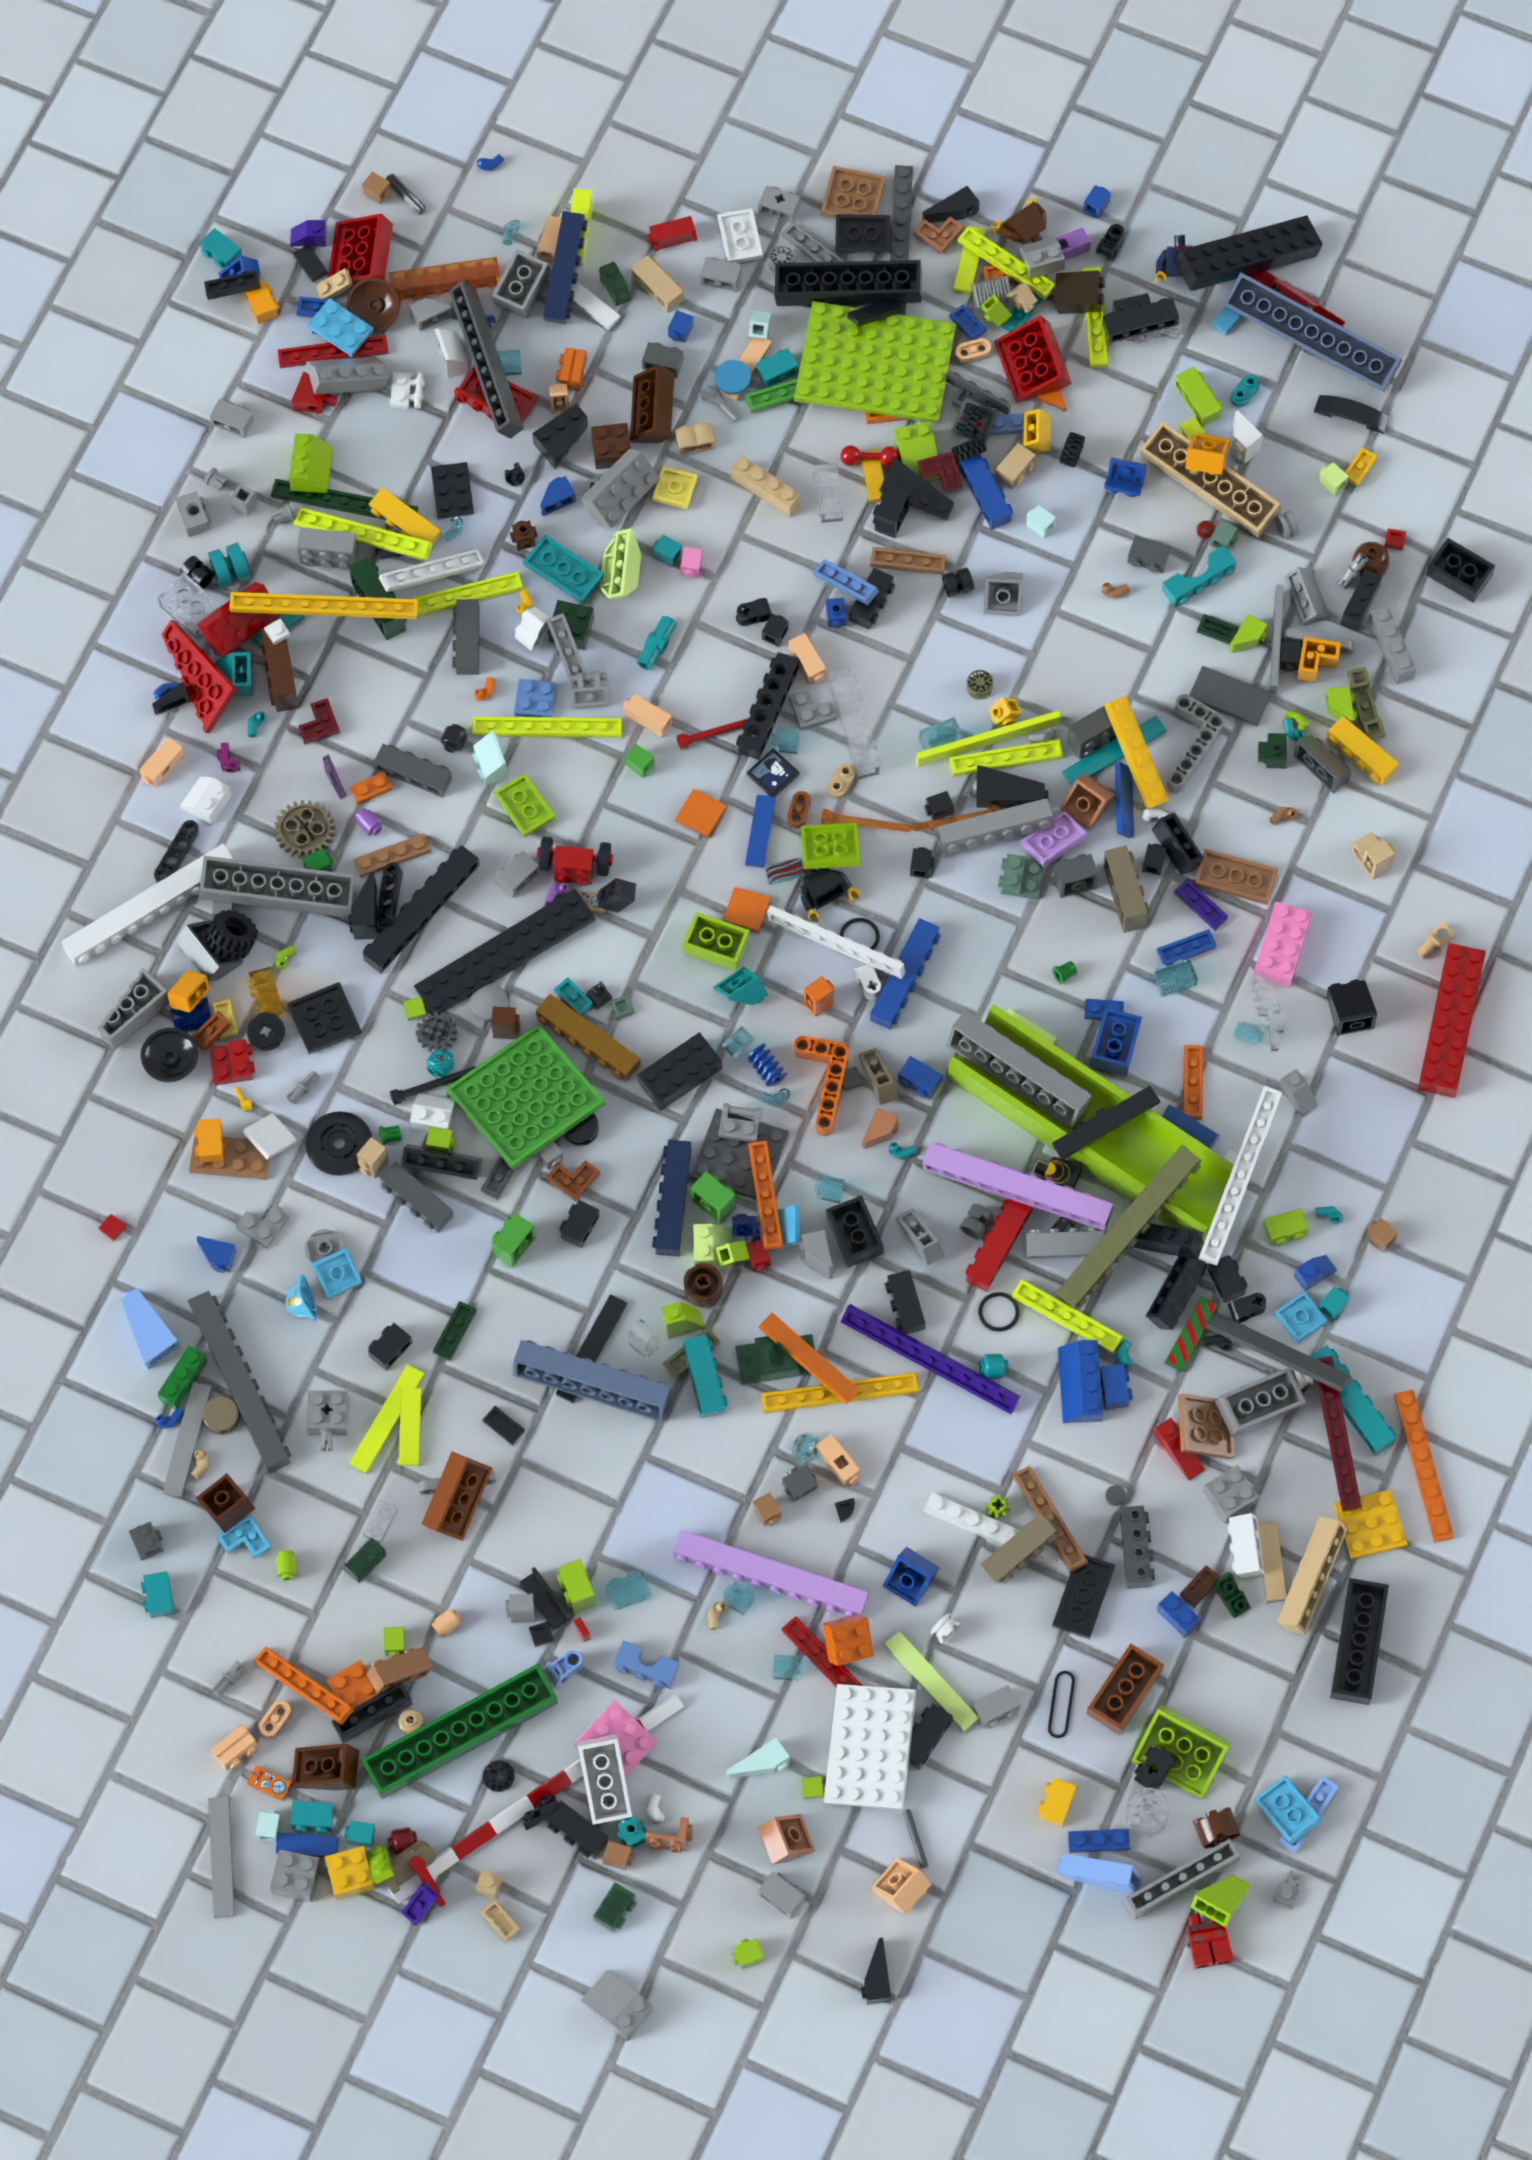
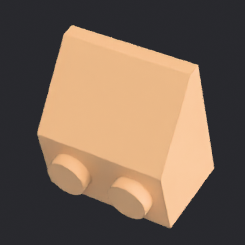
M896 1858L873 1884L871 1889L894 1909L906 1915L932 1884L919 1869Z

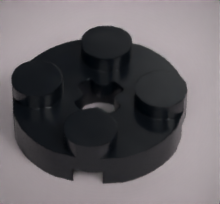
M261 1012L249 1020L247 1037L253 1046L263 1051H269L281 1044L285 1036V1026L275 1013ZM263 1027L271 1028L268 1036H265L264 1033L261 1034Z

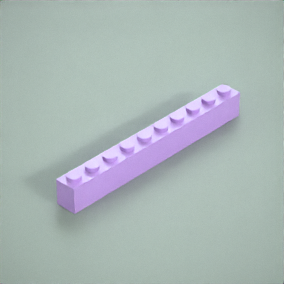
M930 1143L923 1160V1170L1103 1231H1106L1113 1213V1203L1105 1198L1098 1199L1087 1192L1080 1193L1074 1191L1069 1186L1062 1187L1056 1185L1051 1180L1044 1181L1038 1179L1033 1174H1023L1013 1167L1006 1168L998 1162H988L980 1156H970L962 1150H952L941 1143Z
M683 1530L680 1531L673 1550V1556L681 1563L690 1562L699 1569L705 1570L708 1568L713 1570L715 1574L721 1576L726 1574L732 1576V1579L743 1582L744 1580L750 1582L756 1588L765 1587L774 1594L780 1595L783 1593L788 1595L790 1599L796 1601L801 1599L807 1601V1604L818 1607L819 1605L825 1607L831 1613H843L845 1617L856 1614L862 1615L868 1600L869 1592Z

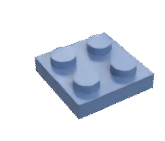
M519 679L514 715L552 717L556 682Z

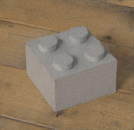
M1238 1465L1207 1483L1203 1491L1225 1524L1229 1522V1517L1239 1516L1258 1504L1260 1498Z
M279 1850L270 1886L272 1894L311 1902L321 1865L320 1859L318 1857Z

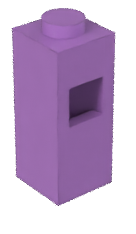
M1083 227L1055 238L1060 243L1065 260L1090 251L1091 241Z

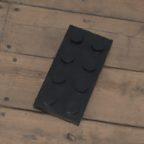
M1084 1554L1088 1564L1070 1573L1052 1627L1090 1639L1115 1565Z

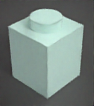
M753 310L749 326L750 337L767 339L770 330L771 313Z
M1040 505L1035 509L1032 508L1026 516V525L1042 538L1054 528L1056 523V517Z
M265 1810V1812H259L255 1833L257 1840L277 1843L281 1817L276 1811Z

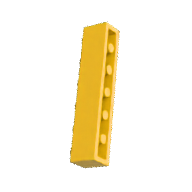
M1122 696L1103 704L1146 809L1169 801L1127 696Z

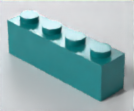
M707 1334L684 1339L682 1346L701 1418L724 1413L728 1403L726 1396H722L720 1388H723L721 1377H717L716 1369H718L716 1358H712L711 1351L713 1350L711 1339L707 1338Z

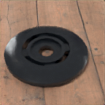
M342 1111L328 1113L317 1119L310 1127L305 1142L306 1152L312 1164L326 1174L336 1176L351 1174L361 1168L358 1164L357 1153L372 1137L368 1125L357 1115ZM343 1127H348L357 1135V1137H353L352 1133ZM342 1138L345 1141V1145L342 1148L334 1147L333 1142L335 1139ZM325 1149V1151H326L330 1156L336 1158V1160L327 1157V1156L322 1152V1150Z

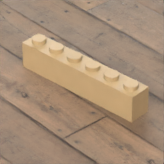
M1319 1516L1314 1526L1313 1534L1307 1543V1549L1300 1561L1296 1576L1293 1578L1292 1586L1285 1598L1282 1611L1278 1616L1277 1623L1285 1631L1306 1635L1348 1530L1340 1520Z

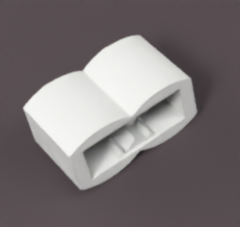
M535 606L523 612L521 616L522 621L515 629V639L530 651L535 650L541 645L549 628L546 621L549 617Z

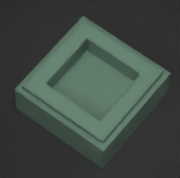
M628 995L610 1001L617 1020L635 1014Z

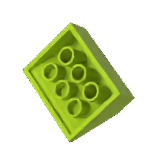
M1161 1705L1151 1720L1131 1761L1138 1765L1140 1763L1144 1764L1147 1759L1145 1754L1149 1747L1160 1744L1178 1756L1165 1780L1203 1799L1232 1742ZM1156 1763L1152 1764V1766H1153L1152 1770H1153V1771L1157 1770V1768H1156L1157 1764H1156Z

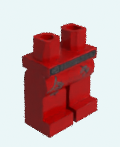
M1200 1914L1189 1915V1926L1187 1928L1194 1969L1210 1967L1213 1962L1214 1966L1232 1963L1234 1958L1226 1927L1208 1918V1923H1201Z

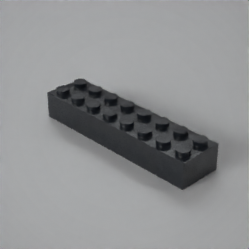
M1306 215L1182 249L1175 263L1190 291H1195L1237 279L1240 273L1249 276L1317 257L1323 244L1309 217Z
M921 260L776 263L774 291L776 305H812V301L834 305L874 304L880 301L922 303Z

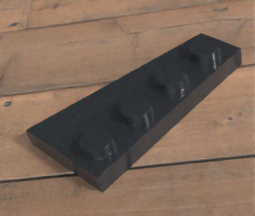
M894 457L879 492L882 493L884 489L887 490L889 484L910 491L911 506L947 521L954 502Z

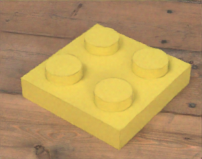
M662 466L659 475L660 480L656 484L652 501L688 510L698 474Z

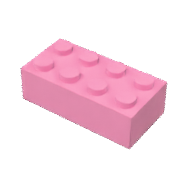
M1275 902L1256 963L1254 978L1290 988L1311 921V911Z

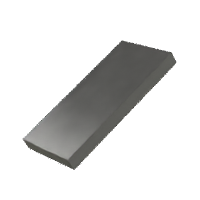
M1202 666L1189 696L1211 709L1258 726L1272 692Z

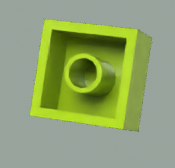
M581 1559L558 1567L557 1582L560 1590H565L563 1594L567 1608H572L575 1614L596 1606L595 1594Z

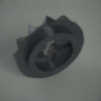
M501 1760L491 1761L485 1766L482 1774L485 1786L494 1792L507 1790L511 1787L515 1778L513 1768L508 1762ZM502 1770L504 1779L498 1778L494 1782L495 1775L493 1772L499 1773Z

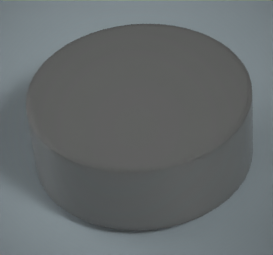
M1113 1485L1107 1489L1105 1497L1110 1505L1119 1506L1124 1502L1126 1494L1121 1486Z

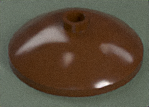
M369 277L360 280L352 287L347 297V310L372 326L373 332H381L389 328L397 319L400 310V300L397 291L389 282L381 278ZM376 302L379 303V307H378V308H375V303H376Z

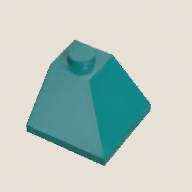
M742 967L713 987L715 991L728 1000L749 1005L758 1004L768 996L760 977L745 967Z

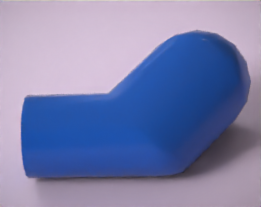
M178 682L160 685L154 691L155 700L157 701L176 687Z
M176 1408L171 1416L164 1417L159 1415L156 1417L155 1422L162 1429L175 1427L184 1415V1412Z

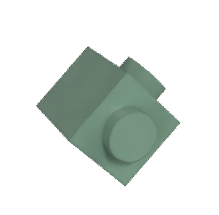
M1221 520L1211 536L1210 545L1217 549L1224 545L1228 550L1238 540V528L1232 522Z

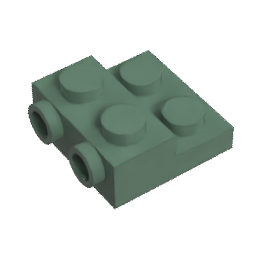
M1007 854V859L1003 858L1001 869L1005 870L1004 876L1000 875L998 887H1002L1001 894L1038 900L1044 867L1038 861L1026 860V856Z

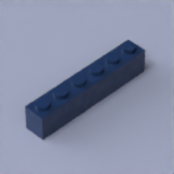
M566 211L562 213L543 314L545 321L566 324L567 319L570 320L572 309L569 307L570 302H573L575 297L573 285L577 284L578 281L576 269L577 266L580 267L582 257L579 256L580 249L584 248L585 238L582 237L583 232L587 231L588 221L584 214Z
M668 1139V1146H664L663 1157H666V1163L661 1166V1175H664V1180L659 1183V1193L662 1194L661 1200L657 1201V1211L660 1214L659 1218H655L654 1230L658 1231L657 1236H653L652 1248L656 1249V1255L679 1257L692 1150L690 1141Z

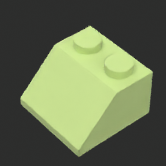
M693 1224L694 1266L699 1263H708L716 1268H733V1264L720 1266L716 1252L717 1247L733 1242V1230L715 1224Z

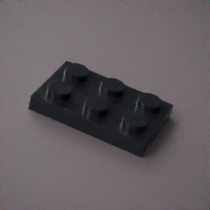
M467 462L432 466L431 473L437 518L473 515L474 509Z

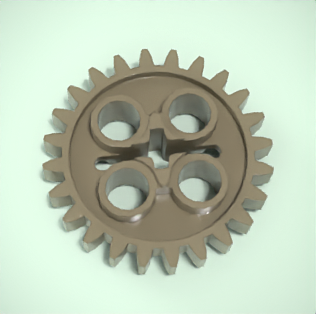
M301 800L300 805L294 801V807L287 805L288 811L281 810L283 816H277L279 822L274 823L275 828H277L274 830V833L277 835L276 841L280 842L279 847H285V853L291 851V857L297 853L299 859H301L303 854L307 856L323 847L329 849L328 843H333L332 837L335 836V831L333 830L336 827L333 823L334 818L330 817V811L325 812L324 805L319 808L318 802L312 805L311 800L307 804ZM306 815L312 816L310 819H303ZM295 817L299 818L301 824L295 819ZM291 825L296 826L295 829H288V827ZM316 829L322 830L320 833H314ZM309 835L315 840L314 842L311 841ZM301 839L307 840L303 844L298 843Z

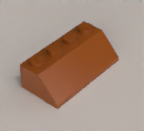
M451 1451L422 1525L463 1541L493 1467Z

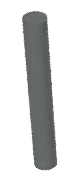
M904 1810L903 1814L921 1869L926 1868L928 1863L911 1810Z

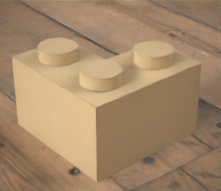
M1370 832L1353 843L1351 851L1372 880L1392 868L1395 850L1385 839L1380 840L1378 836L1375 837Z

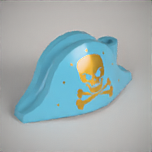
M301 1274L295 1286L288 1289L285 1305L291 1314L300 1318L309 1317L316 1321V1303L306 1277Z

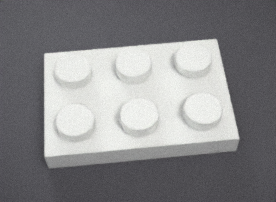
M753 208L717 214L727 262L741 263L763 258Z

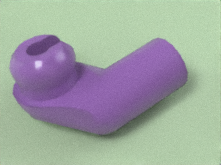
M560 882L552 885L545 903L550 904L558 896L567 893L570 888L567 882Z

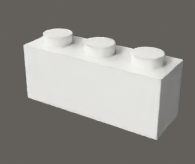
M1252 1513L1229 1517L1230 1524L1227 1525V1529L1232 1538L1230 1550L1232 1555H1234L1235 1562L1232 1563L1234 1573L1241 1579L1265 1575L1257 1517Z

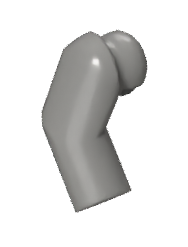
M1048 728L1046 732L1029 734V742L1036 743L1054 740L1056 738V730Z

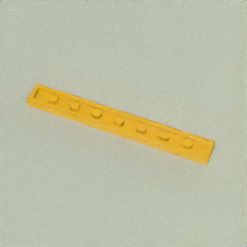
M916 1372L851 1381L860 1390L850 1402L919 1393ZM824 1385L761 1393L764 1414L843 1403Z

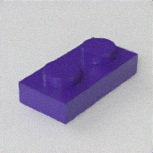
M424 1882L419 1886L401 1913L416 1926L422 1921L439 1897V1894Z

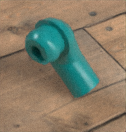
M257 712L248 719V737H257V727L264 723L267 717L264 712Z
M892 1142L889 1145V1153L901 1160L918 1154L915 1145L905 1149L901 1148L896 1142Z
M1334 1206L1315 1208L1316 1217L1326 1216L1335 1224H1339L1343 1220V1215Z
M1123 1339L1116 1352V1358L1119 1364H1124L1125 1368H1130L1133 1361L1127 1352L1132 1343Z

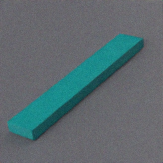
M1157 716L1139 725L1146 744L1167 731ZM1118 739L1063 770L1062 774L1069 784L1073 786L1076 779L1082 775L1087 774L1092 777L1124 758L1125 756Z

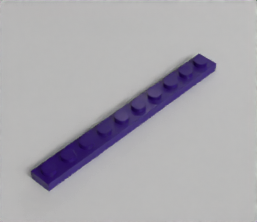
M852 1304L847 1306L841 1323L1009 1414L1014 1412L1020 1395Z

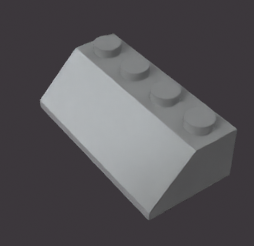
M377 357L306 362L314 395L384 390L389 379L385 363Z

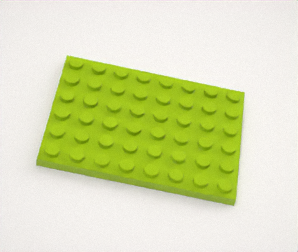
M812 301L795 390V402L924 422L930 421V423L939 424L947 380L946 373L949 369L956 323L896 314L857 327L847 318L848 312L859 308Z

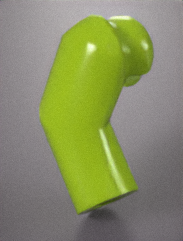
M1287 710L1285 719L1292 718V721L1298 723L1297 729L1305 732L1307 726H1309V721L1302 713Z
M293 944L277 952L274 962L276 968L284 969L287 965L288 957L297 953Z

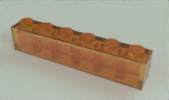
M497 257L389 272L390 283L397 291L399 300L412 297L421 298L432 294L441 295L442 293L449 292L450 289L461 281L476 289L495 287L500 281Z

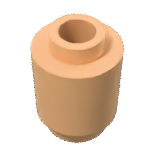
M448 1609L434 1619L435 1622L431 1625L440 1637L446 1636L461 1625L459 1623L461 1617L456 1610L451 1611Z

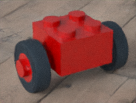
M546 836L542 837L541 845L537 849L540 870L549 871L554 858V880L559 883H576L580 886L592 885L595 862L598 876H608L610 866L613 865L611 843L601 842L597 857L594 855L593 849L556 845L554 852L553 838Z

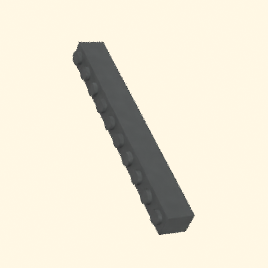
M461 281L449 290V294L496 432L511 439L522 431L524 427L476 288Z
M207 1291L189 1299L188 1303L238 1406L239 1412L268 1473L270 1474L289 1465L291 1453L288 1447H283L281 1443L283 1436L280 1430H275L273 1426L275 1420L272 1413H267L265 1409L268 1405L264 1396L258 1395L257 1390L259 1386L255 1378L251 1380L249 1376L251 1369L248 1363H243L241 1359L243 1352L240 1346H235L233 1342L236 1338L232 1329H227L225 1325L228 1321L224 1312L219 1313L217 1307L220 1304L216 1296H211L210 1291Z

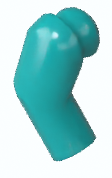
M1292 718L1282 720L1288 738L1297 742L1299 738L1305 737L1303 731L1294 728Z

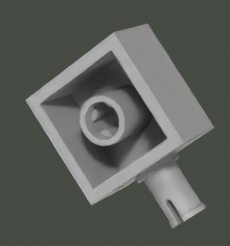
M308 1391L307 1431L308 1435H321V1451L326 1452V1444L328 1452L333 1451V1435H348L349 1396L347 1391Z

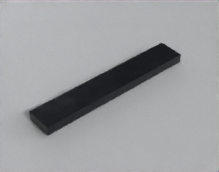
M1148 1086L1052 1142V1146L1060 1158L1064 1160L1158 1105L1160 1099L1152 1087Z
M611 1294L609 1295L576 1357L589 1358L596 1363L624 1312L627 1302ZM560 1390L556 1391V1396L571 1403H574L577 1397Z

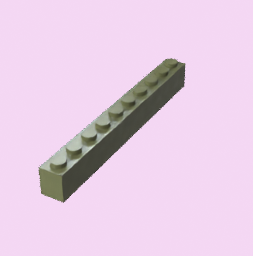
M1181 1145L1058 1289L1056 1294L1072 1308H1081L1088 1300L1086 1298L1090 1292L1094 1293L1099 1288V1281L1111 1274L1113 1271L1111 1267L1115 1263L1122 1261L1127 1248L1131 1249L1138 1240L1136 1238L1139 1234H1144L1150 1228V1221L1153 1218L1157 1219L1162 1214V1207L1174 1200L1176 1197L1174 1193L1179 1188L1183 1189L1189 1181L1187 1178L1190 1174H1195L1201 1168L1200 1163L1202 1160L1186 1146Z

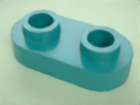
M1254 375L1245 376L1232 391L1231 403L1235 407L1246 406L1259 390V379Z

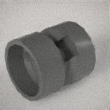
M974 1203L967 1213L969 1217H965L962 1221L960 1230L973 1239L981 1240L986 1232L985 1226L990 1225L994 1214L986 1207Z

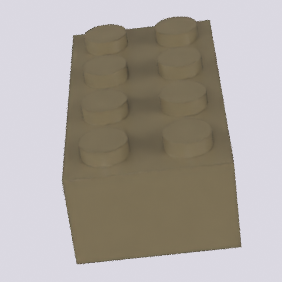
M1127 845L1105 850L1103 862L1123 933L1145 928L1146 921L1149 920L1148 913H1150L1148 903H1144L1142 897L1144 896L1143 887L1137 881L1139 879L1138 870L1132 864L1134 862L1133 853L1128 851Z
M1040 1513L980 1565L995 1583L1006 1584L1014 1577L1012 1575L1013 1572L1016 1570L1021 1571L1029 1564L1027 1560L1031 1557H1038L1044 1551L1042 1548L1046 1544H1053L1059 1538L1057 1535L1060 1531L1045 1514Z

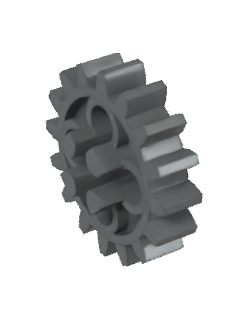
M435 1011L434 1016L427 1013V1019L421 1017L422 1024L417 1023L419 1030H416V1036H419L417 1040L418 1043L422 1042L423 1049L428 1046L429 1052L440 1048L444 1051L447 1045L449 1047L453 1046L451 1041L457 1040L455 1034H458L457 1028H455V1021L451 1022V1016L445 1018L444 1012L439 1016L437 1011ZM438 1022H442V1023L439 1025L440 1032H437V1023H438ZM433 1032L436 1033L437 1040L435 1042H430V1040H434Z

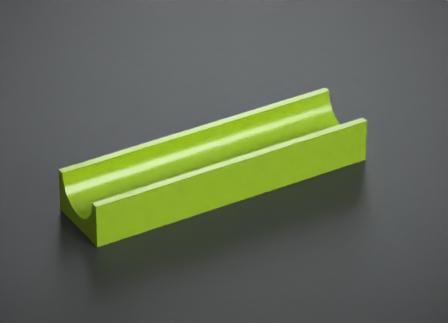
M993 1004L989 1009L984 1022L986 1025H990L995 1031L1005 1035L1010 1041L1023 1047L1025 1051L1038 1057L1041 1062L1054 1068L1059 1074L1069 1078L1074 1084L1087 1090L1092 1095L1085 1116L1080 1122L1090 1121V1118L1097 1115L1095 1111L1102 1107L1104 1111H1107L1131 1097ZM961 1055L958 1058L952 1057L949 1061L948 1079L1054 1151L1056 1150L1052 1146V1142L1073 1131ZM1151 1109L1066 1158L1069 1161L1083 1164L1084 1171L1130 1202H1133L1181 1145L1186 1146L1202 1160L1200 1163L1201 1168L1195 1174L1191 1173L1187 1178L1189 1181L1183 1189L1179 1188L1174 1193L1176 1195L1174 1200L1162 1207L1163 1212L1157 1220L1169 1227L1197 1231L1204 1243L1234 1167L1232 1163Z

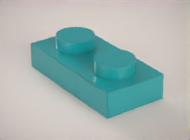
M568 977L554 988V992L581 1016L594 1006V1002Z

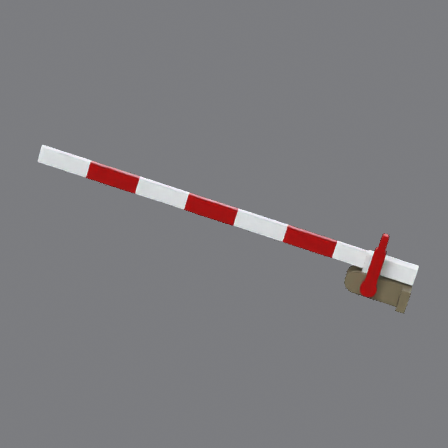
M675 1693L636 1721L648 1732L679 1711L684 1705ZM580 1759L438 1856H436L435 1850L427 1842L418 1841L391 1859L394 1876L382 1881V1883L387 1887L393 1899L399 1904L414 1894L419 1886L425 1882L439 1894L436 1902L440 1907H443L445 1901L434 1881L437 1878L436 1876L524 1817L526 1812L537 1808L536 1802L541 1797L556 1795L581 1778L583 1772Z

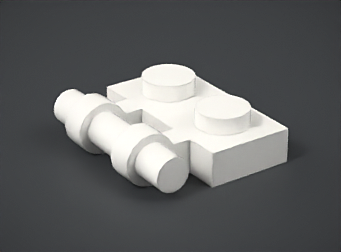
M393 372L390 407L409 409V402L414 403L415 408H421V404L424 401V395L422 394L425 387L424 374L417 373V379L412 380L411 373ZM411 388H416L414 394H410Z

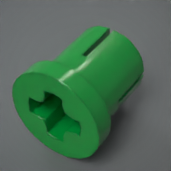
M1072 961L1052 968L1053 975L1059 984L1065 983L1067 979L1078 973Z
M399 1125L390 1127L379 1126V1136L382 1145L401 1140Z

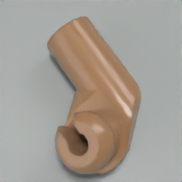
M1108 582L1102 585V593L1114 599L1130 592L1127 584L1118 588L1112 587Z
M1281 807L1269 818L1271 824L1277 825L1281 819L1292 820L1296 818L1298 813L1294 808Z

